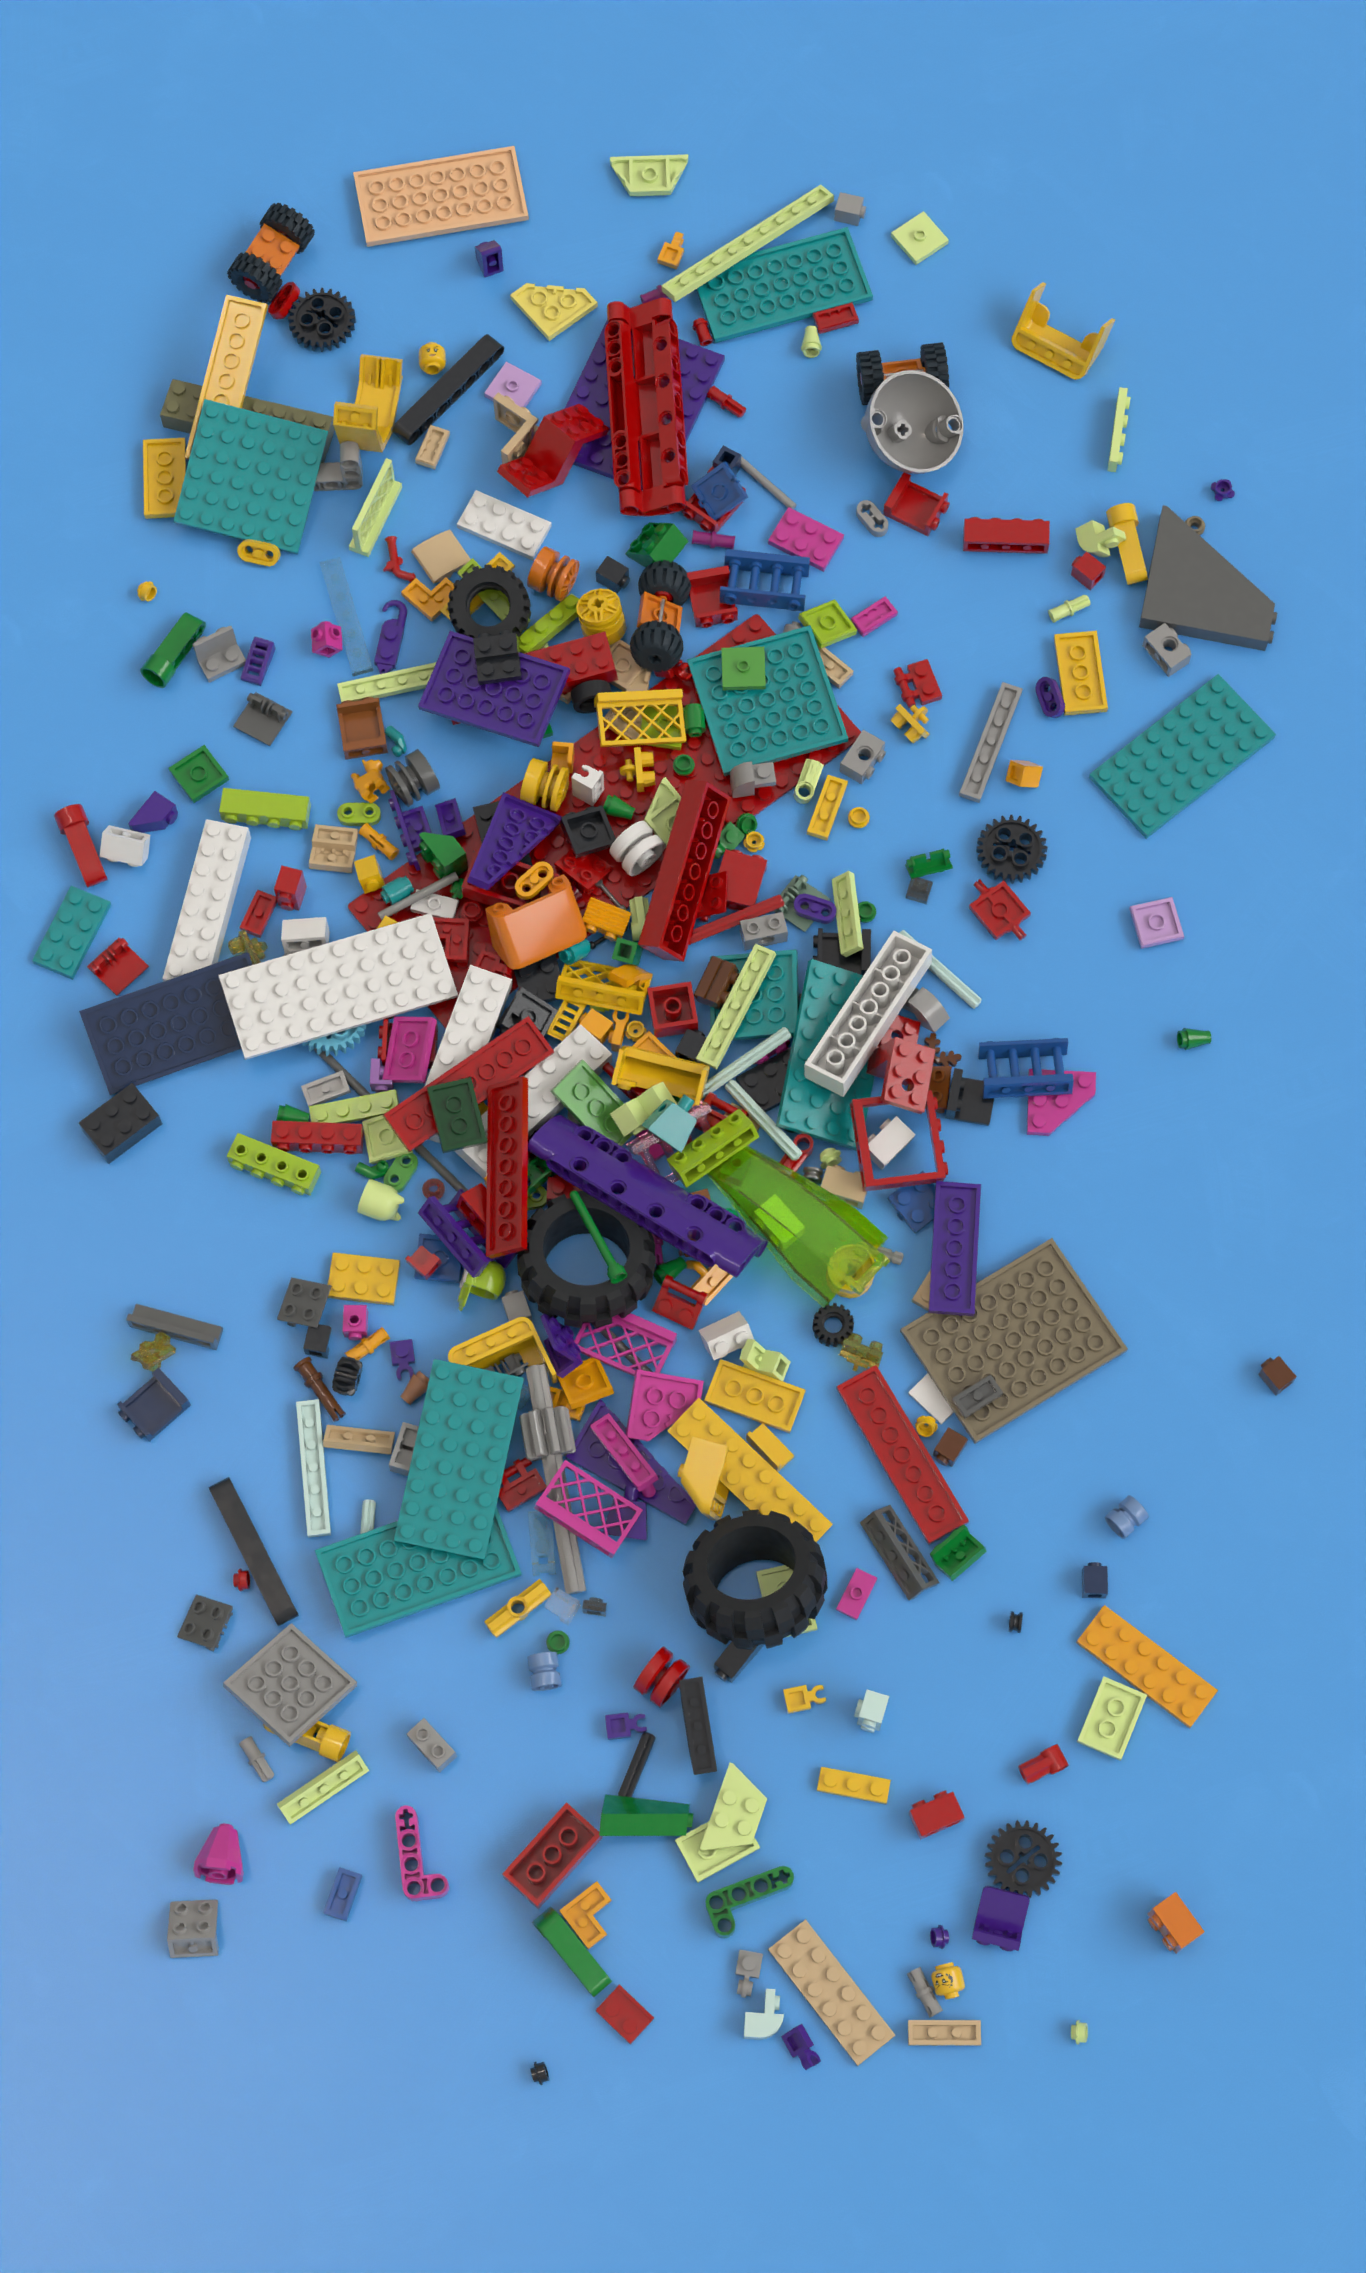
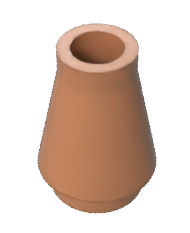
M420 1371L416 1375L413 1374L400 1397L411 1405L416 1399L427 1392L429 1378Z

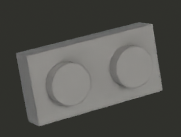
M343 1070L301 1086L308 1107L351 1093Z

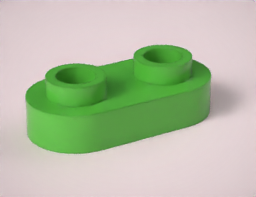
M409 1153L396 1157L384 1176V1184L393 1187L398 1193L402 1192L418 1168L416 1155ZM404 1159L410 1160L409 1164H403L402 1162ZM397 1177L399 1180L396 1183H392L391 1179Z

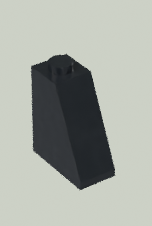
M732 1641L714 1663L715 1674L724 1682L728 1680L732 1683L765 1644L754 1645V1650L736 1648Z

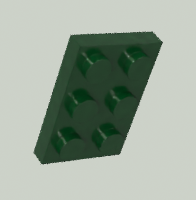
M471 1077L427 1087L443 1153L487 1143Z

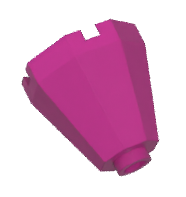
M223 1823L212 1829L194 1862L193 1871L195 1877L200 1879L201 1875L206 1876L205 1881L224 1885L234 1884L235 1879H237L238 1883L242 1882L244 1871L238 1832L236 1829H233L232 1825Z

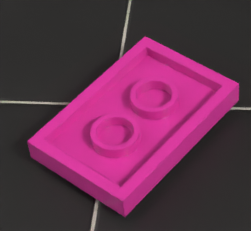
M788 507L768 539V544L791 556L810 557V565L824 572L843 541L844 534Z
M394 1016L382 1080H392L393 1083H425L437 1022L435 1018Z

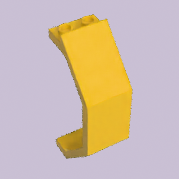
M361 354L355 404L337 401L334 404L333 426L340 444L346 441H353L358 443L360 450L383 452L395 424L403 380V359Z

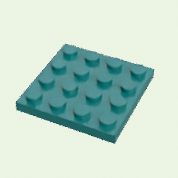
M796 949L775 951L776 956L732 1041L769 1038L783 1027L789 1030L791 1036H794L799 1011L798 952ZM750 953L715 957L734 963L740 974ZM710 1007V1030L721 1011Z

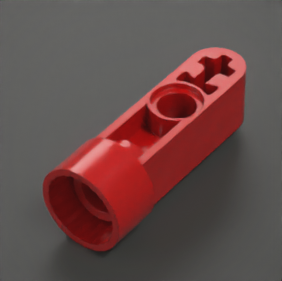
M73 804L58 810L54 814L55 821L60 833L67 836L87 888L107 881L108 879L87 830L89 821L81 804Z

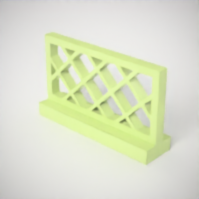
M385 459L352 527L353 538L349 544V550L369 557L402 489V483L395 481L393 464L390 459Z

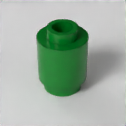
M688 704L684 707L685 710L683 711L685 733L689 734L690 737H699L706 731L704 709H702L701 704Z

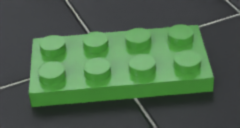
M580 1060L550 1091L582 1126L594 1129L620 1146L633 1135L631 1133L624 1137L610 1113L624 1103L584 1060Z

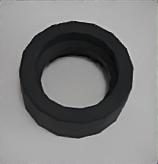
M590 680L575 686L570 692L574 710L579 713L597 712L596 707H594V698L597 693L611 692L610 684L604 680Z

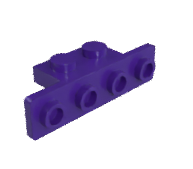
M394 789L390 790L392 798L388 799L392 812L396 811L398 815L394 819L397 828H402L403 834L400 835L404 847L408 846L409 852L406 853L410 865L414 864L416 870L419 871L421 868L415 853L421 851L419 847V834L422 832L432 833L424 808L419 806L402 812Z

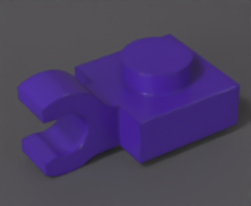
M803 2024L796 2026L781 2036L793 2058L798 2056L805 2070L821 2062L818 2054L810 2050V2047L814 2044Z

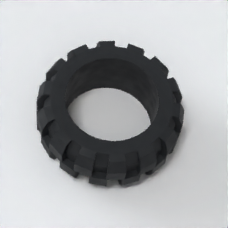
M577 1191L601 1236L613 1241L625 1254L627 1261L624 1268L627 1272V1277L615 1284L611 1283L609 1279L596 1285H577L563 1280L550 1269L546 1258L553 1247L570 1236L590 1234L571 1198L567 1199L565 1194L548 1201V1209L543 1210L540 1207L528 1219L527 1250L517 1252L518 1275L521 1278V1287L530 1302H537L538 1311L549 1317L557 1318L559 1316L564 1318V1325L582 1328V1323L594 1322V1327L596 1328L612 1324V1317L618 1314L622 1319L637 1309L638 1300L641 1301L646 1298L653 1284V1274L655 1272V1242L650 1231L586 1192Z
M759 1510L742 1511L743 1516L731 1519L730 1515H727L715 1521L712 1531L709 1532L705 1529L692 1545L693 1551H689L685 1559L682 1571L684 1576L683 1587L691 1615L698 1626L704 1630L706 1629L708 1635L725 1645L729 1640L733 1641L734 1646L738 1649L754 1650V1645L765 1644L768 1649L782 1645V1639L789 1635L796 1638L809 1626L808 1618H816L825 1601L824 1594L828 1589L827 1572L820 1545L814 1541L813 1535L797 1521L791 1524L789 1517L774 1511H770L769 1515H761ZM749 1561H776L786 1565L793 1571L790 1579L779 1590L758 1599H737L717 1589L719 1583L729 1571Z

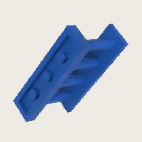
M732 549L725 550L724 566L729 567L730 575L728 587H720V603L804 611L806 595H800L802 577L809 576L810 557ZM738 570L751 571L749 589L736 588ZM759 572L772 574L770 591L757 590ZM780 575L793 576L791 593L778 592Z
M1068 1038L980 1042L978 1059H987L989 1078H983V1099L1072 1094L1073 1074H1064L1062 1055H1067ZM1040 1056H1053L1054 1075H1042ZM1018 1057H1031L1033 1076H1020ZM1009 1058L1011 1077H998L996 1059Z

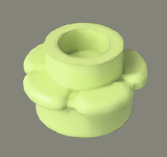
M1077 2020L1076 2025L1071 2026V2039L1075 2040L1076 2044L1079 2045L1080 2042H1087L1088 2026L1087 2023H1080V2020Z

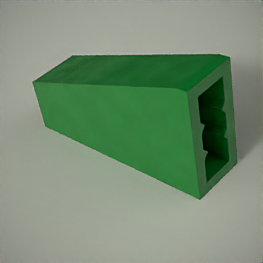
M605 1794L599 1836H686L687 1827L692 1828L693 1813H689L690 1804Z

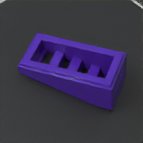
M254 637L243 668L241 680L259 686L262 685L276 650L274 642ZM256 655H259V656L264 657V659H260V658H257V657H255V656H256ZM252 663L261 665L262 667L259 668V667L253 666ZM249 671L259 673V676L249 674Z

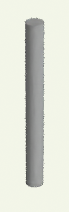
M741 456V467L787 508H796V503Z
M453 872L378 912V915L383 920L385 915L389 917L459 880L456 872Z

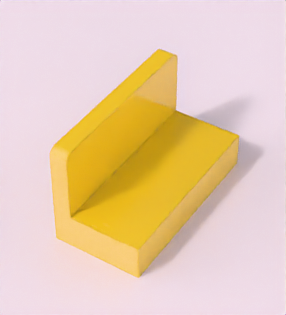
M764 1423L753 1432L749 1431L746 1434V1441L777 1472L794 1458V1455Z

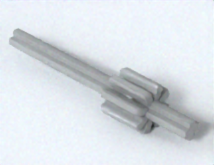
M537 1364L525 1368L533 1410L523 1413L519 1416L526 1458L529 1461L542 1460L546 1486H548L563 1463L562 1457L574 1453L576 1447L569 1409L565 1406L553 1408L546 1365ZM564 1469V1471H563V1473L561 1474V1476H562L563 1483H567L566 1474H565V1469ZM559 1479L557 1480L555 1485L560 1484ZM568 1486L564 1487L566 1498L570 1499ZM561 1488L552 1489L548 1494L549 1499L554 1502L563 1500ZM570 1502L568 1503L569 1511L572 1513V1507ZM553 1521L566 1595L587 1591L577 1536Z

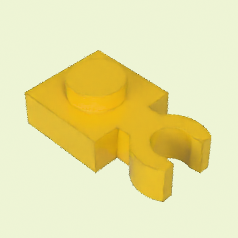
M806 1685L783 1689L788 1714L810 1710V1702L816 1704L825 1703L826 1697H816V1692L824 1689L823 1685L815 1686L812 1691H807Z

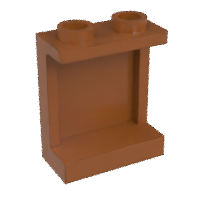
M366 697L360 701L347 700L336 705L345 760L388 753L379 698Z

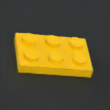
M333 1252L328 1285L332 1287L328 1298L394 1306L400 1260Z

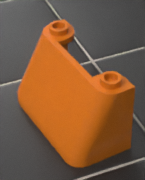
M564 874L555 877L548 883L550 894L512 910L508 904L496 903L485 908L493 948L509 968H524L585 940L587 936L586 927L571 884Z

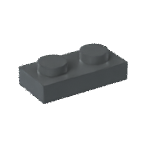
M990 1374L953 1397L952 1401L964 1419L1001 1397L1003 1391Z

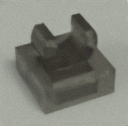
M918 877L911 879L906 899L927 904L933 882Z

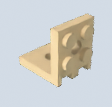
M498 392L493 398L495 419L516 433L501 450L502 464L524 457L538 429L536 424L539 420L527 408L518 406L509 396H503Z

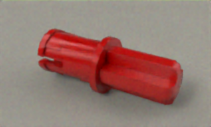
M712 386L709 389L707 397L718 403L721 409H727L737 417L744 415L746 408L732 399V395H727L716 386Z

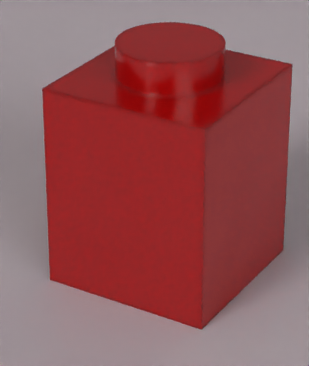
M1086 552L1082 557L1078 556L1073 561L1071 576L1091 590L1104 577L1106 566Z

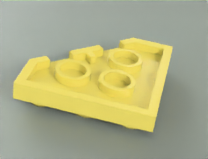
M526 283L510 294L511 300L548 341L598 307V302L585 288L573 290L564 289V286L547 285V287L535 286V284Z

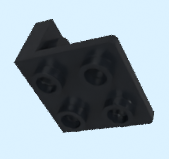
M954 1068L945 1118L988 1126L990 1124L994 1098L983 1099V1081L962 1077L963 1070Z

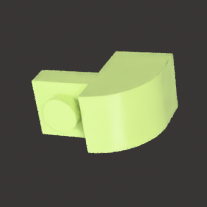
M1093 520L1075 528L1080 547L1102 558L1111 556L1109 548H1114L1120 542L1126 540L1124 531L1115 527L1105 530L1104 525Z
M747 1339L739 1358L744 1363V1368L780 1381H784L791 1363L781 1352L765 1350L753 1339Z

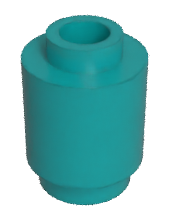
M407 876L403 878L398 877L382 886L380 895L386 904L390 903L393 905L410 896V893L414 892V888Z
M585 938L582 942L558 952L559 958L565 964L571 965L587 957L591 951V946Z

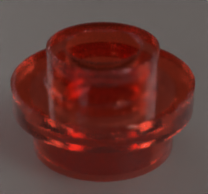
M432 1178L423 1184L422 1192L427 1199L435 1196L439 1200L445 1193V1187L442 1181ZM431 1186L438 1188L435 1192L429 1190Z

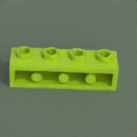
M223 788L219 813L221 820L231 824L244 822L251 826L263 824L271 828L282 826L289 827L292 830L308 829L311 802L308 796Z
M738 1109L687 1144L682 1152L677 1151L666 1160L673 1174L687 1188L759 1138L753 1122Z
M237 1133L227 1154L228 1162L232 1168L239 1171L243 1169L250 1171L252 1176L263 1179V1177L270 1179L271 1183L279 1187L284 1185L290 1187L298 1195H304V1193L311 1195L321 1174L319 1165L240 1133Z

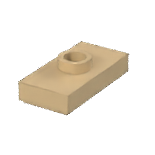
M430 425L415 458V463L435 470L449 439L450 431Z

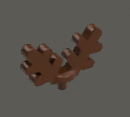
M931 1033L930 1038H925L924 1043L927 1045L924 1046L935 1049V1054H938L940 1048L935 1046H939L941 1041L936 1039V1033ZM942 1051L940 1057L934 1056L933 1063L941 1064V1066H949L948 1063H950L951 1066L955 1067L962 1056L960 1054L954 1055V1051H950L948 1056H945L946 1053Z

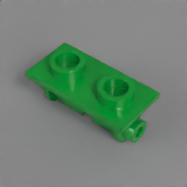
M943 848L929 852L930 859H926L925 853L910 856V859H907L905 864L910 878L923 877L953 869L949 860V850H944Z

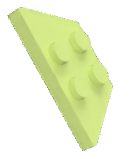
M688 154L610 157V165L629 196L671 195L688 163Z
M666 777L662 779L643 820L653 829V833L664 841L665 848L668 844L681 799L679 793Z
M729 1763L700 1846V1851L749 1846L753 1843L767 1798L733 1763Z

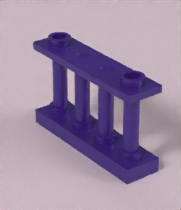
M459 1189L449 1204L442 1205L435 1196L429 1197L418 1214L473 1278L479 1277L488 1263L494 1260L506 1269L517 1255V1252L491 1259L486 1257V1254L479 1249L477 1245L480 1244L486 1249V1238H482L456 1207L460 1194L464 1193L463 1189ZM455 1212L461 1220L455 1221L449 1213ZM468 1228L474 1237L470 1238L463 1229Z

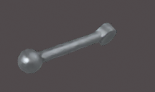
M602 879L595 884L596 887H600L618 908L626 910V907L621 905L603 885Z

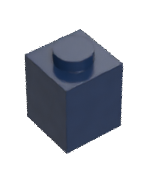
M723 445L713 460V467L716 468L722 462H727L734 475H736L741 468V454Z
M1098 1562L1088 1563V1566H1084L1082 1569V1598H1106L1108 1595L1107 1566H1102Z

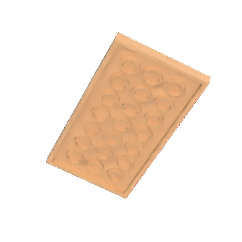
M515 146L353 172L367 247L529 220Z

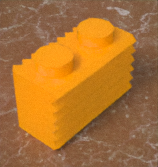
M591 897L582 919L587 932L595 934L597 931L598 933L605 934L604 937L606 939L616 941L617 937H623L632 913Z

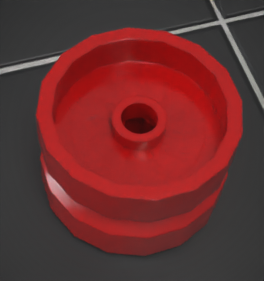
M664 1646L651 1658L633 1686L642 1695L649 1693L653 1689L650 1701L659 1708L677 1691L679 1680H683L690 1669V1665L682 1659L676 1660L670 1666L673 1660V1653Z

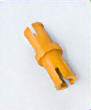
M368 823L360 828L359 834L367 839L375 850H380L389 860L397 857L400 850L386 840L387 837L384 834H379Z
M381 1327L367 1338H362L361 1342L345 1352L346 1357L360 1360L364 1356L374 1353V1350L389 1340L390 1337L384 1328Z

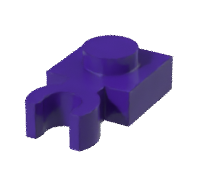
M412 1339L389 1342L392 1365H399L396 1371L397 1379L402 1381L401 1374L404 1371L409 1372L411 1379L414 1372L409 1364L415 1363Z
M628 1713L605 1715L608 1740L630 1738L631 1730H635L638 1733L646 1732L647 1727H639L637 1725L639 1720L646 1719L645 1714H638L633 1719H629Z

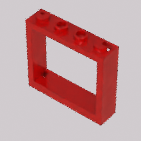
M932 1090L928 1091L926 1111L936 1172L874 1179L863 1108L889 1104L880 1102L881 1096L853 1099L851 1101L850 1111L863 1192L944 1181L946 1175H948L947 1162H943L942 1153H945L944 1141L939 1138L941 1121L940 1118H936L935 1110L938 1109L937 1098L933 1097Z

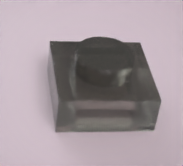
M590 1597L589 1600L583 1601V1613L606 1617L607 1603H603V1599Z

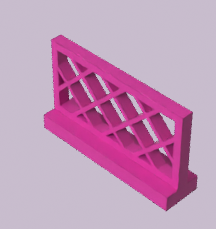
M632 1313L623 1319L618 1314L612 1317V1324L592 1330L590 1323H583L574 1342L578 1345L582 1354L598 1359L602 1363L635 1377L634 1369L638 1368V1370H641V1366L653 1363L655 1373L661 1372L671 1349L677 1341V1333ZM619 1326L623 1329L625 1335L612 1339L609 1329ZM606 1330L610 1340L597 1344L594 1334ZM591 1335L595 1346L589 1348L579 1346L582 1338ZM636 1335L643 1337L645 1344L633 1348L630 1337ZM627 1339L630 1350L618 1354L614 1343ZM611 1344L615 1355L607 1358L602 1356L599 1348ZM657 1344L666 1347L664 1354L657 1357L653 1356L650 1348ZM647 1348L651 1359L639 1363L635 1352ZM632 1353L636 1364L629 1367L622 1365L620 1357Z
M564 1460L534 1509L610 1558H613L643 1509L567 1460ZM565 1468L574 1472L576 1481L563 1483L561 1474ZM559 1479L560 1484L555 1485V1483ZM590 1482L594 1485L595 1494L583 1496L580 1484ZM577 1484L580 1497L567 1499L564 1487ZM561 1488L563 1500L554 1502L547 1497L552 1489ZM610 1495L614 1499L615 1506L602 1509L600 1496ZM596 1497L599 1509L586 1512L584 1499ZM580 1500L583 1513H571L568 1503ZM628 1507L636 1512L631 1520L622 1521L619 1509ZM616 1510L618 1522L606 1525L603 1512ZM600 1513L602 1526H591L587 1515ZM628 1524L626 1529L624 1530L623 1525ZM620 1526L621 1536L617 1542L608 1537L607 1528Z

